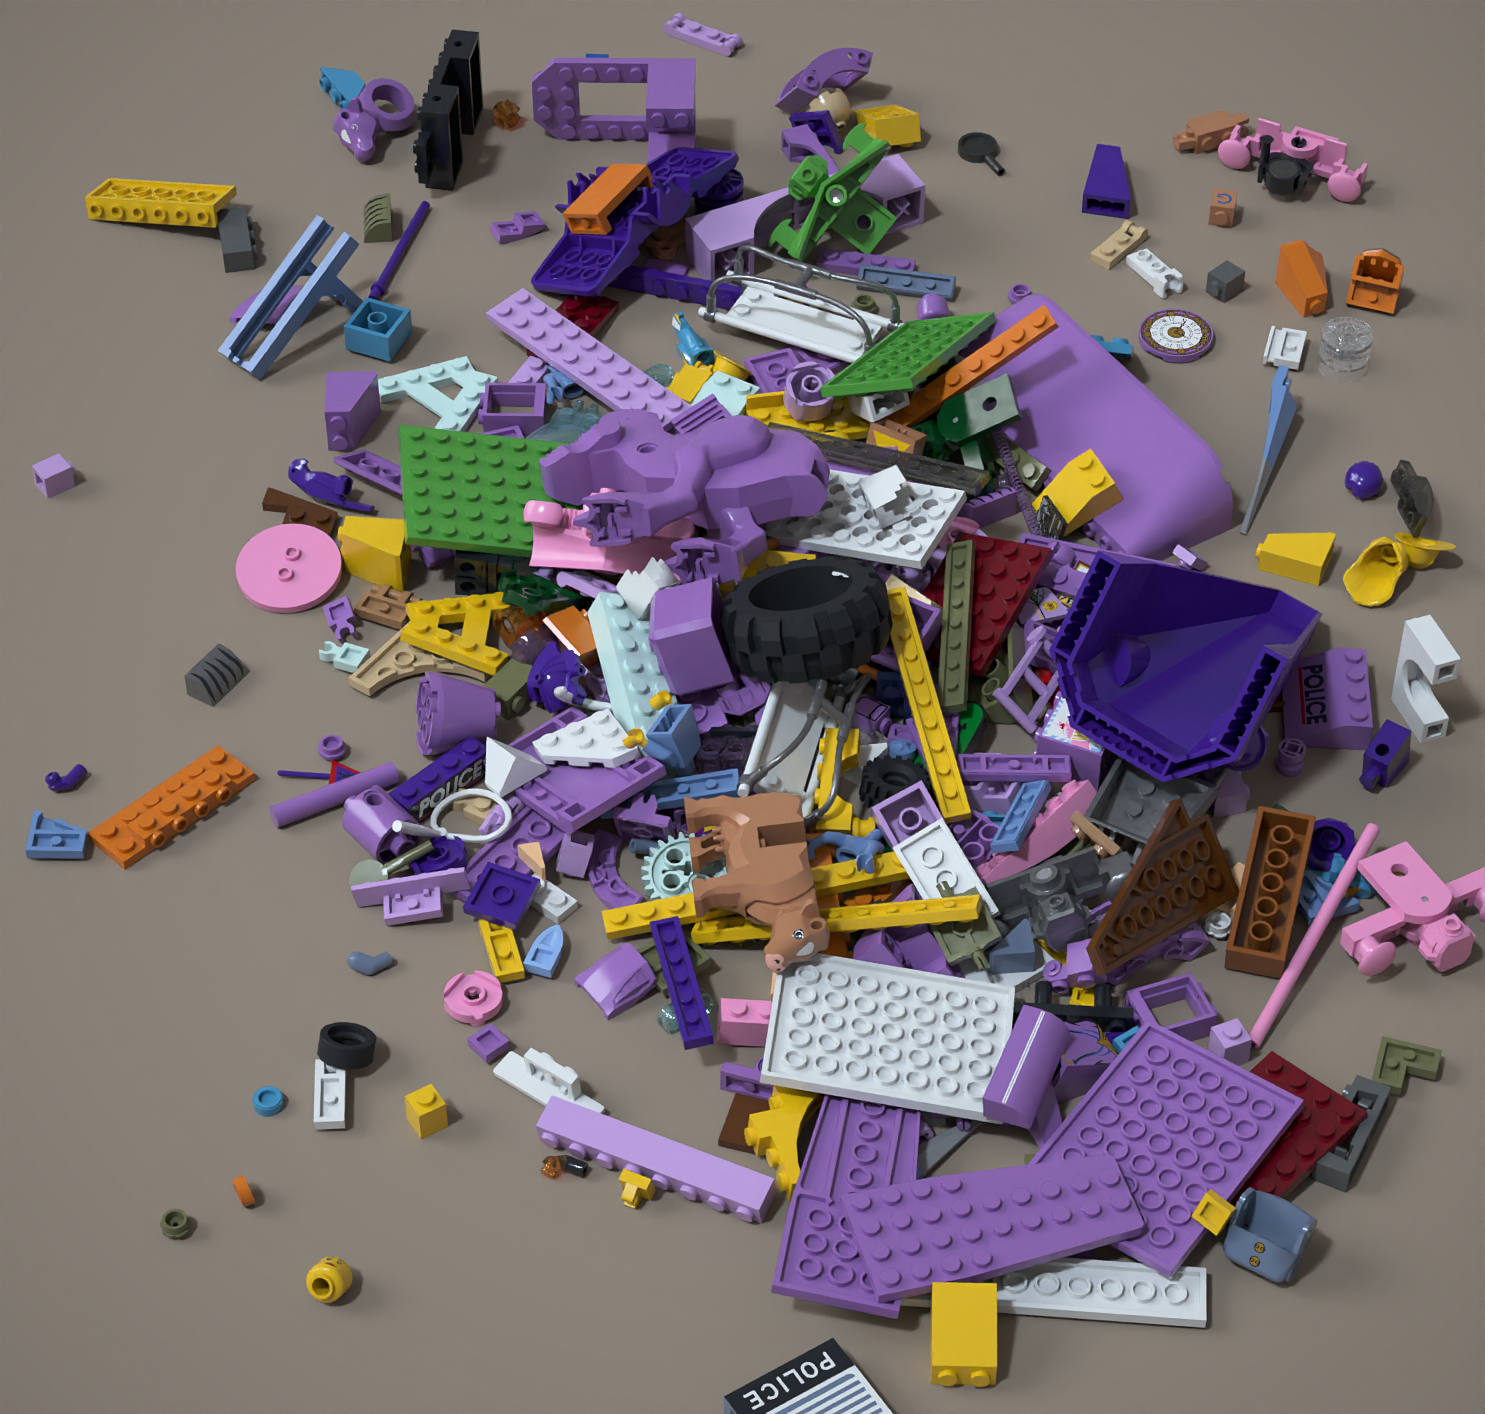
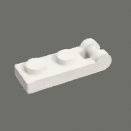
M320 1059L315 1060L314 1129L345 1128L347 1070L329 1066Z

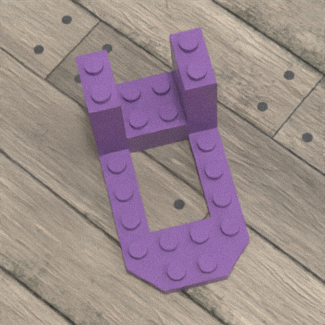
M554 58L544 70L538 71L532 76L534 121L558 140H648L647 163L674 148H696L695 59ZM579 83H647L646 116L580 115Z

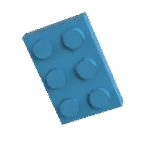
M1090 335L1113 357L1133 359L1134 348L1132 344H1129L1128 339L1113 338V342H1108L1104 340L1103 336Z

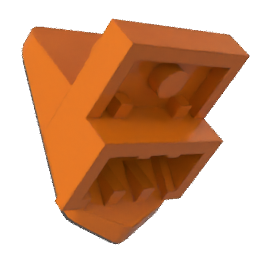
M1384 248L1364 250L1361 255H1356L1346 304L1394 314L1404 276L1405 265H1402L1401 259Z

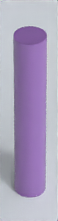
M393 762L380 765L270 806L269 811L272 821L279 828L343 804L350 796H357L374 785H379L383 789L399 783V774Z

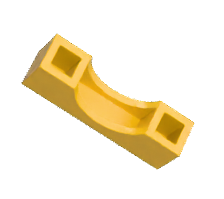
M826 728L825 738H820L819 753L823 755V763H818L817 780H821L820 788L815 789V805H819L818 809L825 804L831 791L838 742L836 737L839 728ZM850 729L847 742L844 743L840 778L847 771L860 765L862 741L859 729ZM837 795L831 808L824 814V817L812 826L813 831H817V833L831 831L852 835V817H855L853 804L844 801Z

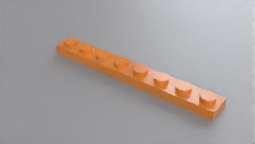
M1042 305L910 396V405L884 418L909 428L915 427L941 409L945 401L964 393L1059 327L1047 307Z

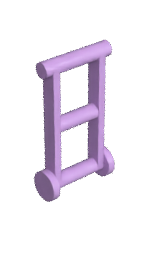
M1043 625L1037 627L1029 634L1027 641L1030 647L1003 688H997L992 694L1029 734L1036 730L1035 720L1059 685L1057 681L1059 677L1058 670L1046 686L1028 667L1040 647L1051 658L1049 649L1052 643L1045 637L1047 630ZM1021 676L1040 695L1028 716L1009 697Z

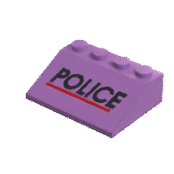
M1335 648L1300 658L1281 690L1282 701H1286L1282 709L1284 739L1296 738L1308 747L1366 750L1369 746L1373 729L1366 649Z

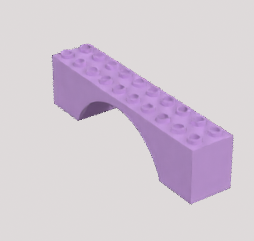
M899 154L883 158L860 189L897 217L896 221L886 232L885 235L924 223L925 184ZM787 187L685 218L686 258L702 279L715 281L719 277L725 276L729 270L734 272V258L740 246L752 245L764 249L769 244L773 230L785 219H792L788 226L793 230L801 228L813 207L815 199L796 200L788 193ZM860 216L857 219V226L859 228L867 229L870 227L871 222L868 217ZM751 251L743 252L742 258L744 259V272L746 275H754V265L759 254Z

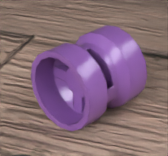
M1286 738L1279 743L1276 769L1281 775L1295 777L1302 773L1306 746L1301 740Z

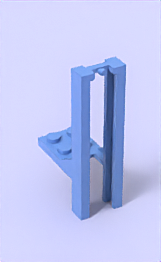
M316 215L218 350L226 358L259 380L263 378L322 296H328L335 302L340 301L352 313L363 302L337 277L338 273L360 245L349 234L342 233L318 267L311 262L334 230L331 225L318 215ZM300 276H311L250 361H241L240 357Z

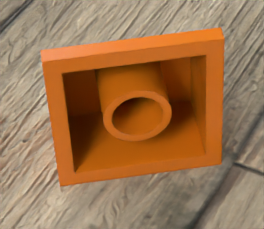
M573 605L543 619V622L569 650H573L576 655H579L580 662L588 670L600 662L589 617L585 609L579 612Z

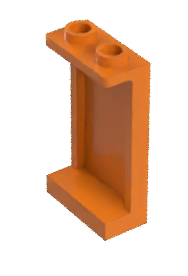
M611 164L562 213L571 233L607 235L612 230L607 216L636 187H653L651 182L653 177L647 164Z

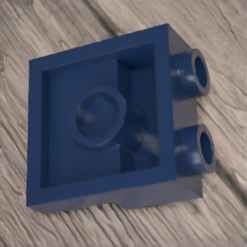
M877 672L876 700L891 707L890 718H903V725H906V719L913 718L900 672ZM934 684L938 698V684Z

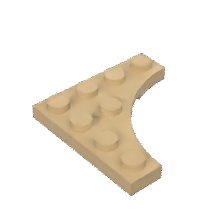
M409 621L348 677V683L352 688L371 696L393 681L414 674L425 673V671L458 673L484 682L492 675L400 641L401 631L411 622Z

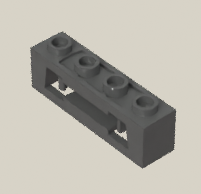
M1356 1075L1352 1086L1346 1085L1342 1096L1367 1112V1119L1359 1125L1350 1143L1347 1161L1345 1160L1347 1149L1337 1146L1333 1153L1328 1152L1317 1162L1316 1169L1312 1172L1311 1180L1342 1192H1347L1388 1107L1392 1087Z

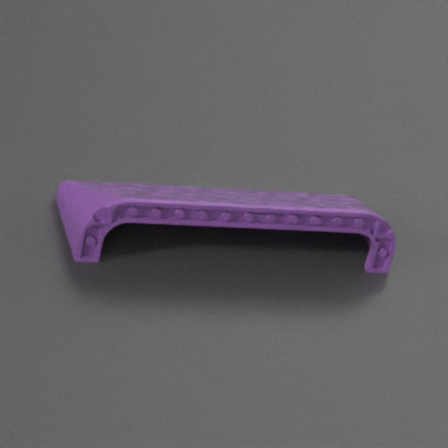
M1040 293L1028 295L995 315L996 322L988 327V331L978 335V339L968 343V347L958 352V356L967 358L1042 305L1047 307L1059 327L987 376L988 380L986 382L1006 373L1012 378L1022 419L1002 428V431L1006 437L1052 470L1039 488L1042 492L1068 462L1090 448L1113 479L1123 500L1080 526L1085 534L1099 545L1100 549L1162 561L1175 555L1172 552L1178 544L1189 549L1230 530L1233 510L1232 491L1230 483L1224 482L1220 472V468L1223 465L1212 448L1047 296ZM997 402L990 403L987 411L994 409Z

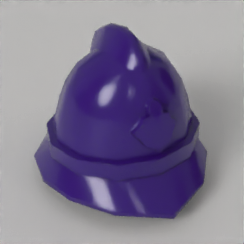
M1326 818L1315 821L1314 836L1307 866L1315 870L1329 871L1331 870L1334 853L1342 854V858L1347 861L1355 847L1354 830L1347 823L1336 819Z

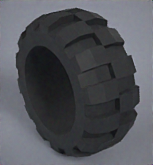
M821 557L820 559L807 560V558L789 561L788 564L777 567L771 566L758 571L757 575L751 578H744L734 586L732 592L727 593L720 615L727 654L732 662L747 677H757L759 681L777 683L779 681H787L789 684L805 683L813 679H827L838 676L843 671L851 668L857 669L870 662L872 655H878L887 645L893 626L887 587L872 566L867 567L862 561L852 558L840 560L839 557ZM832 572L843 573L849 577H843L842 575L834 576Z

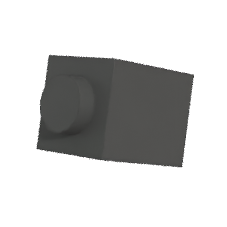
M1228 260L1208 272L1206 292L1225 303L1243 291L1245 271Z

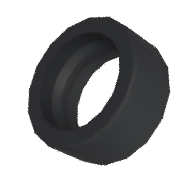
M334 1022L321 1029L317 1055L321 1061L338 1069H361L373 1062L376 1036L373 1031L365 1026L350 1022Z

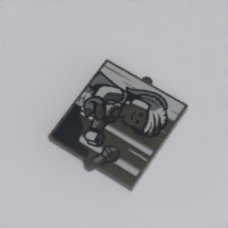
M1045 495L1042 498L1039 510H1037L1036 520L1038 521L1037 524H1039L1038 528L1041 529L1039 532H1042L1041 536L1064 541L1063 537L1068 523L1049 496Z

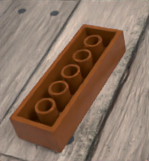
M1258 806L1227 943L1225 968L1281 979L1285 971L1314 836L1316 816Z

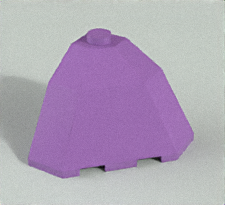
M910 884L892 902L923 900L918 890ZM928 923L916 924L909 928L901 926H891L883 930L869 928L864 931L854 947L853 959L964 978V973L959 963L950 966Z

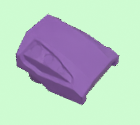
M737 668L735 683L716 687L718 705L723 713L741 716L765 703L771 689L770 683L761 682L757 677L749 678Z
M970 808L971 819L953 822L948 828L975 871L980 865L989 862L993 858L990 844L1000 826L994 824L987 816Z
M624 942L620 943L617 949L602 957L574 979L575 985L582 987L601 1008L607 1020L632 1008L638 1000L643 999L647 995L648 991L656 987V978L648 962L630 943Z

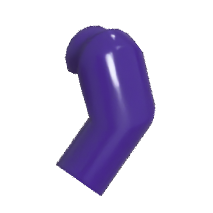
M77 764L66 776L60 777L58 772H50L46 775L45 782L48 784V788L54 792L73 789L87 774V770L83 765Z

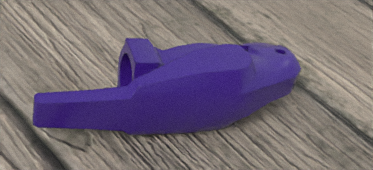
M303 458L296 459L290 464L288 478L313 499L364 511H373L375 509L372 505L352 501L348 498L352 492L353 480L347 475L336 477L327 472L310 471L307 466L308 460Z

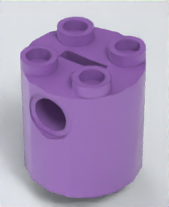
M374 785L357 796H350L345 801L344 808L346 810L342 820L343 829L378 862L384 865L418 845L421 836L395 832L392 825L397 820L420 824L379 785Z

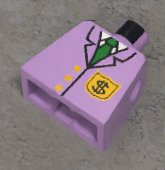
M1049 588L1034 589L1018 616L1016 623L1024 629L1023 624L1028 619H1031L1057 630L1062 625L1068 610Z

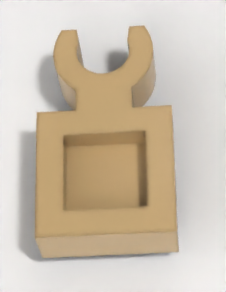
M459 788V789L457 790V792L463 791V790H466V789ZM468 796L450 803V808L455 811H463L464 818L482 825L487 815L498 803L483 796Z

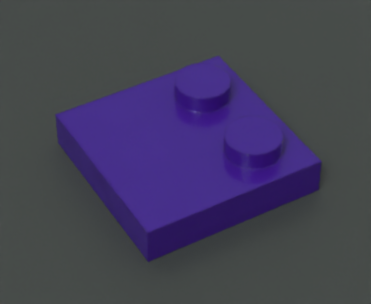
M487 862L463 905L464 913L516 931L541 887L540 879Z

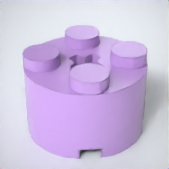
M800 363L792 369L786 379L783 401L786 409L796 421H817L831 413L834 399L832 396L822 397L820 387L835 375L829 368L825 369L819 366L820 363Z

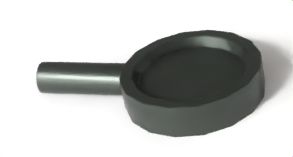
M973 132L967 133L959 139L958 154L962 159L971 163L985 162L998 176H1002L1005 173V169L994 159L997 153V141L991 135Z

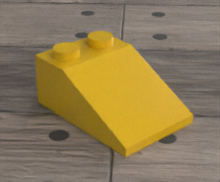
M896 104L853 110V116L858 124L867 123L862 130L874 139L886 140L891 145L890 149H892L893 145L911 147L913 142L921 141L919 113Z
M1090 448L1068 462L1035 499L1032 505L1038 513L1044 497L1047 506L1051 510V520L1049 521L1050 517L1045 514L1044 523L1050 529L1054 513L1056 514L1050 532L1054 534V528H1057L1060 520L1061 523L1057 536L1059 535V540L1119 503L1123 498L1115 482Z

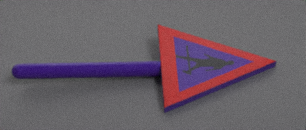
M332 760L330 774L283 770L277 772L279 776L329 779V784L361 773Z

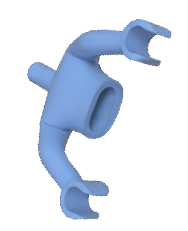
M548 364V369L552 373L546 374L543 378V382L546 383L548 388L546 399L548 404H552L553 399L561 402L562 396L570 399L578 397L584 392V388Z
M874 829L865 837L827 831L811 840L806 839L808 859L812 860L815 858V849L825 844H832L839 848L836 851L838 862L856 859L857 871L866 868V872L872 874L875 871L874 855L884 853V845L879 841L883 834L879 829Z

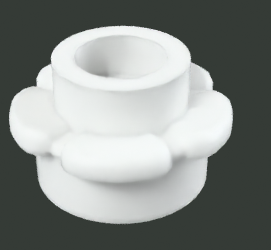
M1213 912L1205 920L1204 930L1214 938H1224L1227 934H1230L1231 919L1226 913Z

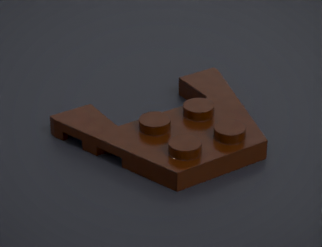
M267 488L262 502L263 511L286 513L282 524L309 525L325 532L331 538L333 537L338 522L337 511L273 488Z

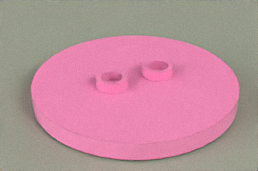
M282 524L258 533L242 548L236 562V577L243 595L255 606L275 613H294L318 605L335 590L342 574L340 551L333 539L325 532L304 524Z

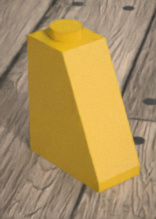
M1331 532L1268 534L1264 543H1259L1256 550L1255 558L1259 559L1258 570L1319 586L1333 555L1336 534Z

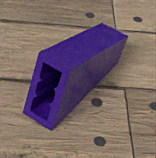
M1097 144L1083 192L1082 213L1128 219L1131 196L1121 148Z

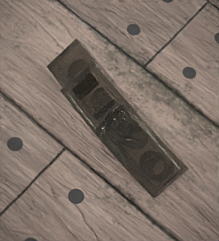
M1400 460L1396 469L1392 471L1390 482L1400 498L1397 509L1413 538H1418L1434 506L1433 492L1427 477L1417 476L1409 461Z

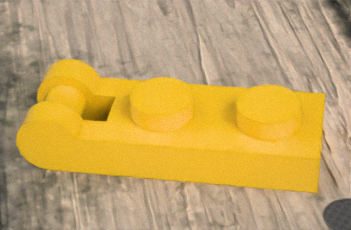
M483 919L478 920L480 934L484 941L494 977L500 983L525 978L524 967L512 929Z

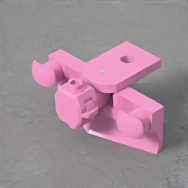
M600 488L599 493H591L590 496L617 491L610 488ZM529 500L523 511L524 521L533 524V550L529 564L532 567L594 570V572L605 575L624 574L626 570H629L632 575L634 571H637L640 575L652 557L658 562L660 559L666 561L677 556V553L671 549V544L679 540L694 538L695 526L692 520L681 518L661 528L650 537H647V535L632 539L631 543L622 546L592 547L589 545L593 536L591 530L573 525V520L576 516L589 510L586 505L583 504V510L562 508L557 503ZM674 574L679 581H681L680 577Z

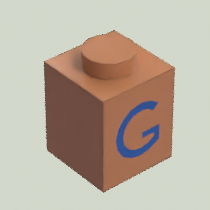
M1214 189L1208 225L1232 228L1238 192Z

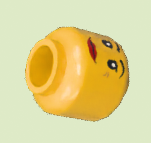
M334 1256L322 1258L309 1270L306 1276L308 1292L314 1299L324 1303L334 1302L349 1290L352 1284V1271L349 1265L344 1260Z

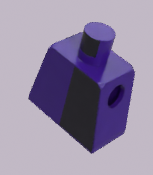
M1386 719L1363 755V770L1359 781L1364 787L1372 789L1376 784L1388 787L1409 763L1411 730Z

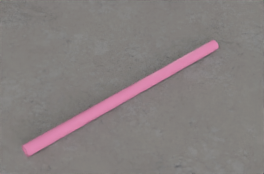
M1368 823L1256 1021L1249 1034L1252 1039V1049H1259L1358 872V862L1365 859L1380 832V828L1377 825Z

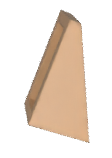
M539 842L518 845V857L538 877L546 880L545 865Z

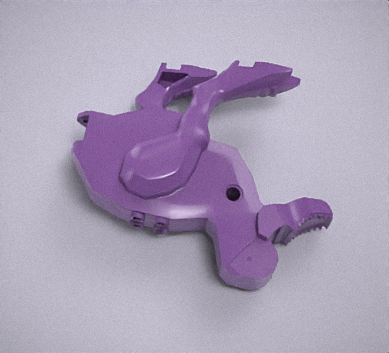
M641 409L616 410L602 416L599 424H594L589 431L582 433V436L575 443L557 446L556 450H552L551 454H546V457L540 458L539 461L544 492L549 497L577 506L584 504L589 508L588 511L574 518L573 525L591 530L593 536L589 545L592 547L622 546L631 543L632 539L646 535L650 537L661 528L681 518H689L693 524L706 528L709 539L702 537L690 538L671 544V549L677 553V556L664 561V563L672 573L680 577L681 581L678 586L710 577L715 579L718 588L724 582L734 579L735 582L741 581L747 566L756 557L767 551L766 533L762 527L767 526L771 521L786 517L814 516L817 514L827 499V488L830 481V470L827 461L815 443L800 432L768 428L766 424L752 416L735 415L716 420L705 425L700 431L672 435L664 431L657 413ZM600 488H610L617 491L590 496L591 493H599Z

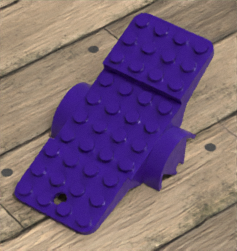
M679 147L671 149L648 162L647 166L653 177L651 180L653 187H636L607 216L612 228L607 235L572 234L565 221L564 235L531 278L534 289L589 297L600 295L609 283L615 281L625 268L633 264V261L640 255L637 246L642 244L651 232L657 230L659 226H669L678 222L688 210L692 197L696 199L704 197L713 185L719 183L728 171L736 167L739 161L737 153L734 151ZM597 167L596 175L589 174L590 179L582 173H576L578 178L576 185H574L572 180L567 181L568 205L557 204L555 208L560 213H563L608 167Z

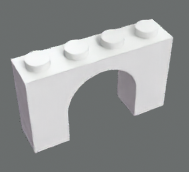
M1431 615L1405 621L1391 695L1392 702L1420 744L1446 736L1449 717L1435 698L1429 682L1431 685L1457 679L1461 658Z

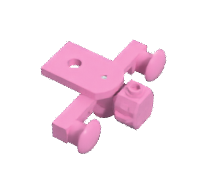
M1407 841L1358 862L1357 869L1391 907L1342 928L1340 944L1351 957L1354 956L1360 963L1359 972L1362 975H1377L1391 965L1396 956V946L1392 942L1385 941L1401 934L1409 944L1419 946L1418 951L1439 972L1449 970L1466 961L1471 954L1476 935L1467 925H1464L1455 913L1449 916L1448 914L1459 910L1460 901H1463L1466 907L1474 904L1480 911V921L1485 923V867L1444 884ZM1399 871L1404 873L1405 876L1399 877L1392 872Z

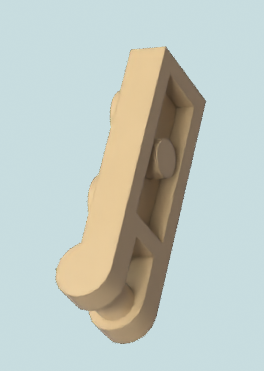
M1125 220L1119 230L1090 253L1089 261L1110 270L1147 238L1148 229L1142 226L1138 228L1134 222Z

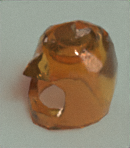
M509 606L494 614L492 624L505 645L510 650L517 651L536 644L548 634L549 627L543 622V619L550 614L539 612L538 616H530L523 613V608L519 606ZM504 617L507 618L514 632H509L506 628Z

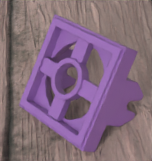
M641 792L633 799L630 809L614 808L613 819L618 837L623 838V840L630 841L633 838L654 842L661 840L667 844L668 835H671L676 840L671 818L657 814L658 804L655 795H651L649 801L644 803V793ZM625 821H627V822H632V823H636V824H634V825H633V824H628V823H626Z

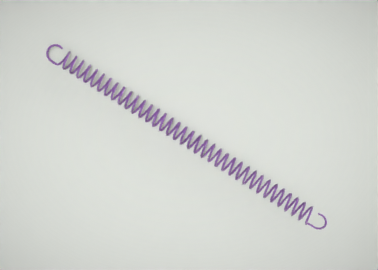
M1002 428L998 432H992L1001 458L1002 456L1011 455L1010 458H1002L1013 488L1016 487L1015 490H1025L1019 476L1012 478L1018 474V470H1009L1012 467L1017 468V466H1014L1016 463L1013 461L1006 463L1007 460L1013 459V455L1010 454V448L1007 447V440L1004 438L997 440L1004 435L995 436L993 434L1000 432L1004 434ZM998 444H1007L1005 447L998 446ZM999 448H1002V449L1008 448V450H1006V451H1001V450H999ZM1008 471H1011V472L1017 471V472L1014 473V474L1008 473ZM1012 482L1015 483V484H1016V483H1019V482H1022L1020 485H1017V486H1014V485L1012 484ZM1017 491V494H1026L1024 497L1017 496V500L1019 501L1029 532L1031 534L1035 533L1034 535L1041 533L1039 535L1041 536L1042 532H1033L1036 529H1040L1037 522L1035 524L1027 523L1030 518L1035 517V513L1032 511L1025 513L1027 510L1032 509L1031 507L1023 509L1030 505V501H1021L1023 498L1029 499V497H1026L1027 493L1025 491L1018 493L1019 491ZM1020 502H1023V503L1029 502V503L1026 504V505L1020 504ZM1033 513V515H1032V516H1029V517H1026V516L1024 515V514L1029 515V514Z

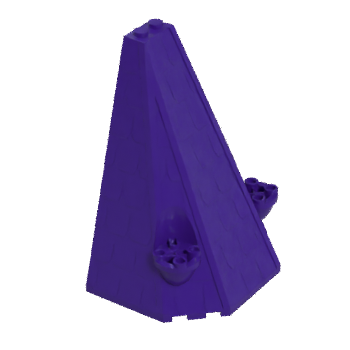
M1098 550L1049 649L1051 659L1055 660L1059 677L1057 681L1062 699H1066L1070 716H1067L1070 727L1162 782H1168L1221 765L1233 771L1253 770L1264 759L1270 738L1269 733L1262 727L1261 723L1269 713L1312 639L1315 628L1323 614L1278 588Z

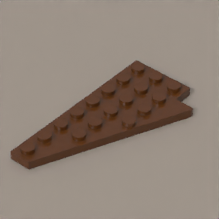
M1182 798L1170 801L1086 947L1097 976L1109 973L1239 895L1238 886L1209 815H1201L1190 820Z

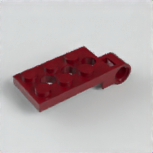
M570 294L555 311L592 337H595L618 312L619 302L605 296L589 297ZM529 349L526 350L528 357L540 358Z

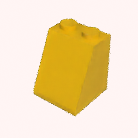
M345 516L343 526L338 528V542H342L340 555L341 560L344 561L345 572L372 584H388L393 586V589L404 592L412 560L411 545L405 544L404 519Z
M932 1282L930 1308L931 1384H941L943 1386L974 1385L977 1387L996 1385L997 1283Z

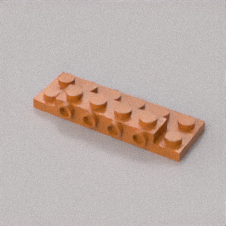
M217 745L89 831L88 839L125 870L255 781V774Z

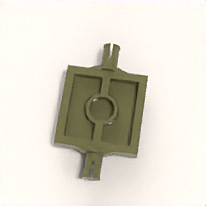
M942 881L946 892L940 883L936 885L942 898L980 894L976 886L964 893L953 894L947 881ZM982 897V907L978 919L965 923L959 921H947L940 925L928 923L950 966L973 957L980 972L985 971L980 960H982L986 969L990 967V964L983 952L989 946L1003 939Z

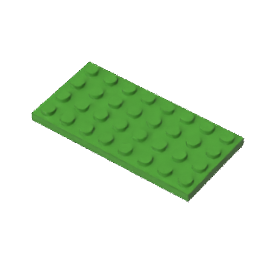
M986 312L906 321L905 324L899 326L821 386L822 397L832 396L833 399H841L851 394H855V397H863L870 394V392H878V395H884L899 389L903 393L916 389V385L927 380L926 377L936 373L937 368L947 364V360L957 356L961 349L968 347V343L978 339V335L988 331V327L996 322L995 313Z

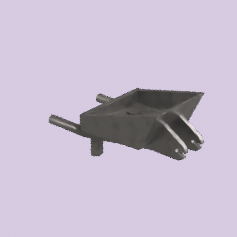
M1118 756L1086 810L1084 817L1094 825L1111 831L1109 838L1119 847H1121L1126 838L1138 842L1132 858L1134 866L1137 857L1142 852L1170 801L1182 798L1190 820L1205 815L1217 798V792L1230 769L1223 765L1219 766L1210 782L1193 775L1162 782Z

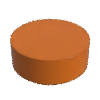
M243 1174L234 1178L232 1184L243 1207L254 1204V1197Z

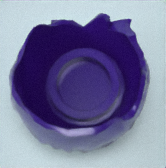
M1368 461L1354 463L1346 472L1345 487L1349 490L1352 489L1353 495L1355 497L1358 496L1361 500L1362 498L1367 499L1372 495L1377 496L1383 484L1382 472L1375 463Z

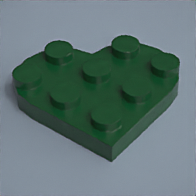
M514 569L504 570L501 573L497 589L504 593L502 602L510 606L523 608L522 612L527 615L538 616L539 612L553 614L554 611L564 610L573 605L576 608L582 607L583 596L560 587L558 584L533 573L530 574V577L516 575L517 570Z

